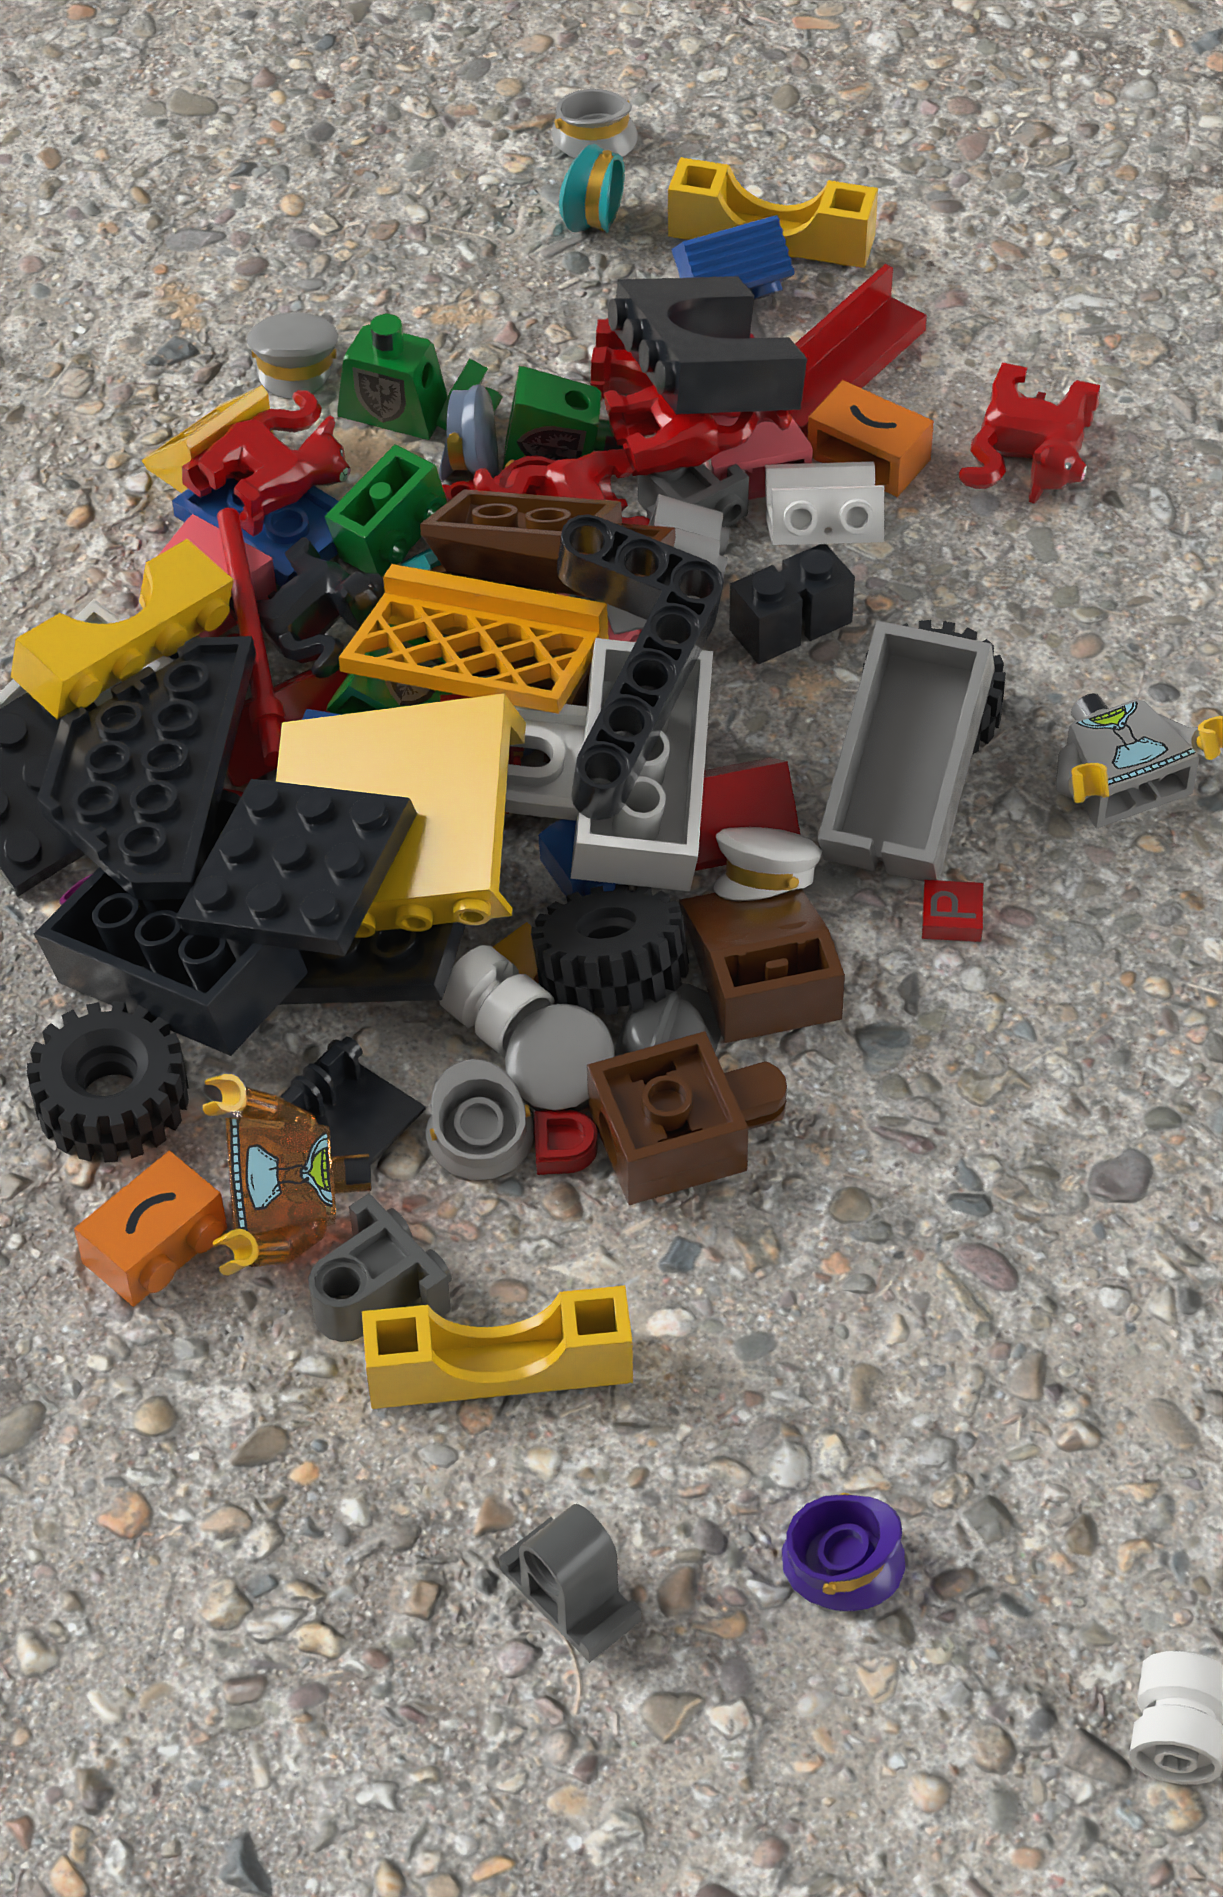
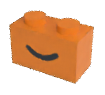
M842 380L808 417V441L813 449L812 459L821 463L874 462L875 486L884 485V492L898 497L931 460L934 421Z
M169 1150L78 1224L74 1231L82 1263L134 1307L150 1293H157L164 1289L173 1279L176 1271L196 1254L205 1253L213 1247V1241L221 1237L222 1233L227 1229V1222L221 1192Z

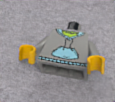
M1087 694L1076 701L1071 709V715L1075 721L1069 726L1067 745L1058 754L1056 789L1061 795L1074 798L1075 803L1083 802L1096 829L1191 795L1194 790L1199 756H1205L1206 759L1213 760L1220 755V748H1223V716L1204 720L1198 727H1187L1156 713L1142 700L1135 699L1108 708L1098 694Z

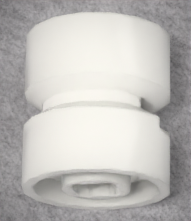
M487 945L471 949L456 962L452 968L443 1000H439L440 1005L464 1026L470 1028L475 1025V1034L503 1058L506 1056L509 1040L518 1025L531 1013L540 1008L555 1004L554 997L528 975L519 974L518 969L513 963L493 947Z
M1165 1651L1149 1656L1143 1661L1137 1705L1143 1716L1134 1722L1129 1759L1134 1767L1142 1773L1160 1781L1180 1785H1198L1212 1782L1221 1775L1223 1767V1665L1204 1655L1185 1651Z

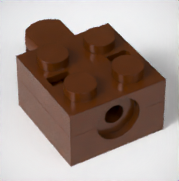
M706 1031L587 1064L588 1109L628 1205L747 1171L748 1130L781 1121L786 1111L787 1083L786 1077L781 1070L770 1062L764 1061L724 1073Z

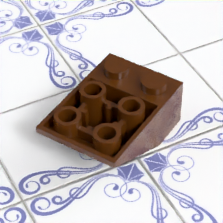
M802 888L753 901H731L719 897L716 892L679 899L680 909L724 1044L842 1020L845 974L829 929Z

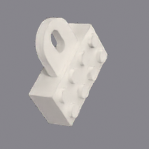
M595 638L589 675L587 707L565 704L560 713L556 714L514 705L526 722L525 743L510 746L541 750L550 757L551 761L542 767L508 764L505 812L576 820L571 868L572 879L690 892L699 850L713 651H701L624 807L617 815L609 819L595 820L579 813L573 805L571 792L578 754L636 643ZM640 686L643 689L656 690V688L651 686ZM615 732L621 736H634L629 732ZM603 778L591 779L595 783L599 784L611 783L610 781Z

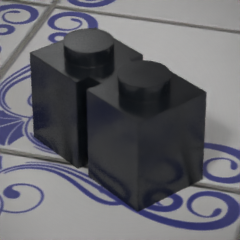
M827 544L816 545L782 560L781 571H778L774 565H771L730 583L729 630L758 665L801 646L803 606H805L804 635L809 641H813L852 623L855 576Z

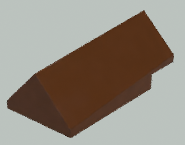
M465 489L420 524L421 536L446 571L588 598L591 597L564 585L557 573L561 533L563 526L569 519L587 514L597 516L674 547L676 539L675 527L622 523L620 501ZM634 574L636 576L644 577V575Z

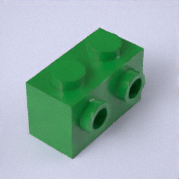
M394 444L324 517L339 558L365 573H379L383 578L390 566L400 563L413 545L422 537L420 524L447 503V499L436 465Z

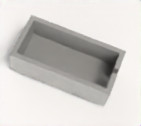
M876 621L818 834V841L824 860L872 871L876 870L879 860L884 862L887 874L922 882L924 880L940 879L995 670L991 643Z

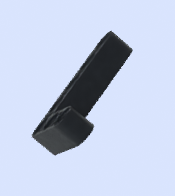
M587 514L569 519L563 526L557 561L559 579L564 585L574 591L647 620L578 754L571 792L573 805L579 813L587 818L603 820L617 815L624 807L715 625L724 581L719 569L705 559L603 518ZM634 574L644 575V577L636 576ZM688 596L699 597L700 599L690 598ZM666 640L675 641V642H677V643H679V644H671V643H667V642H665V641H666ZM647 685L656 688V690L643 689L640 686ZM615 732H629L634 736H621ZM603 778L610 781L611 783L599 784L595 783L591 779Z

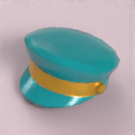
M594 143L584 148L572 162L561 185L559 195V213L570 231L581 232L594 227L609 233L610 226L620 208L624 190L625 165L621 155L612 153L610 150H604Z

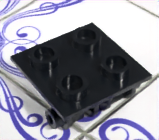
M348 1036L344 1037L341 1041L332 1040L327 1046V1051L315 1063H309L303 1069V1074L295 1076L291 1080V1086L278 1099L270 1101L276 1107L272 1118L259 1116L251 1124V1129L296 1159L309 1153L313 1142L326 1131L330 1181L344 1191L351 1186L346 1185L344 1158L369 1157L371 1166L426 1110L425 1105L361 1065L358 1058L363 1054L362 1048L354 1039Z

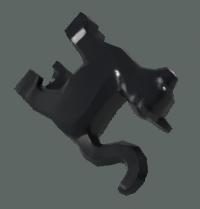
M302 537L285 552V556L298 576L292 578L278 592H271L268 595L269 599L258 600L256 603L263 637L268 638L277 651L283 654L285 658L302 664L316 660L311 671L313 676L321 679L330 677L339 670V656L344 651V645L338 638L325 635V633L340 617L349 626L358 631L384 595V580L379 573L355 572L352 575L348 574L338 563L321 559L320 554L307 538ZM231 597L229 612L237 622L233 597Z

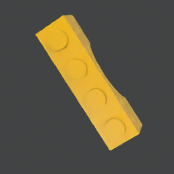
M680 157L668 188V237L690 240L777 215L780 219V226L783 229V236L786 239V246L789 249L790 257L865 268L876 235L878 188L828 180L822 191L809 201L794 205H780L759 199L748 192L738 182L728 164Z
M185 539L145 563L139 598L143 609L139 613L126 620L108 624L83 622L58 613L15 639L11 678L58 720L77 707L80 708L82 706L85 708L89 706L102 692L138 673L145 666L163 655L169 657L178 651L177 649L183 646L185 642L205 630L209 632L218 628L227 618L230 611L229 601L234 579L190 540Z
M625 1285L562 1291L558 1293L554 1301L546 1309L535 1316L513 1324L493 1327H475L451 1322L439 1316L429 1305L362 1311L365 1363L371 1409L633 1383V1342Z

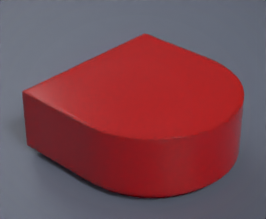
M573 1110L534 1111L537 1175L575 1173L587 1168L594 1161L598 1151V1135L595 1124L588 1116Z

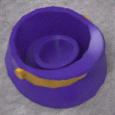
M840 1493L839 1495L823 1496L811 1501L793 1516L786 1532V1540L781 1550L783 1573L797 1593L809 1602L837 1611H859L877 1606L891 1597L899 1588L905 1572V1550L901 1543L902 1524L900 1517L889 1504L868 1496Z

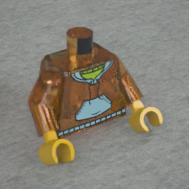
M222 1074L205 1080V1084L218 1087L222 1093L223 1100L222 1102L213 1101L203 1104L204 1113L208 1116H219L231 1112L235 1116L225 1118L233 1230L213 1241L214 1247L219 1245L228 1246L233 1251L235 1260L223 1264L219 1267L222 1275L229 1276L247 1266L261 1267L290 1264L321 1241L325 1236L327 1227L335 1224V1194L372 1191L369 1154L332 1157L329 1127L319 1125L313 1114L274 1094L245 1087L243 1082L233 1074Z

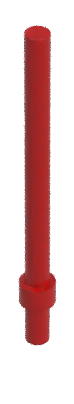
M224 508L218 512L217 520L228 575L234 579L231 592L240 636H252L256 650V657L249 681L253 701L248 709L253 732L260 737L265 764L270 767H277L282 722H286L283 704L278 698H275L239 513L234 508Z

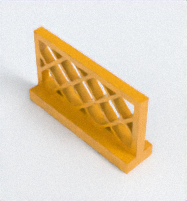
M392 564L383 576L384 595L339 656L340 672L463 696L480 697L505 693L515 706L559 714L592 662L595 638L609 639L607 604ZM388 624H395L397 626L390 627ZM442 634L451 635V636L443 637ZM422 636H427L431 641L407 649L402 644V642ZM496 644L504 645V646L498 648ZM477 646L484 650L482 653L462 659L456 654V652ZM389 647L393 652L379 657L365 655V653ZM550 654L557 655L559 657L553 658ZM532 656L539 662L518 669H514L510 664L511 662ZM442 657L446 662L432 668L417 665ZM495 667L501 673L488 678L472 676L474 673ZM551 678L555 682L551 691L527 686V684Z

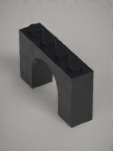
M738 276L617 279L616 299H611L608 306L610 329L617 334L623 342L625 349L632 354L640 365L642 372L646 373L655 385L658 394L663 396L675 414L801 410L807 358L789 337L750 338L754 295Z

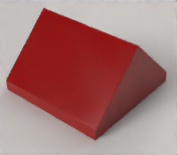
M769 757L704 770L699 850L695 871L727 865V858L721 852L716 839V834L723 829L761 827L780 829L801 835L788 761Z

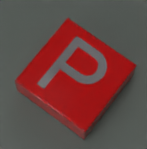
M924 880L922 939L981 942L984 883Z

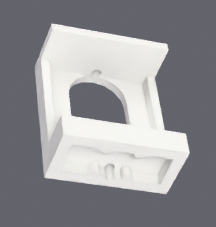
M874 462L765 465L766 521L773 545L884 542V485L875 486ZM827 527H830L832 529L831 533L826 534L824 532V530Z

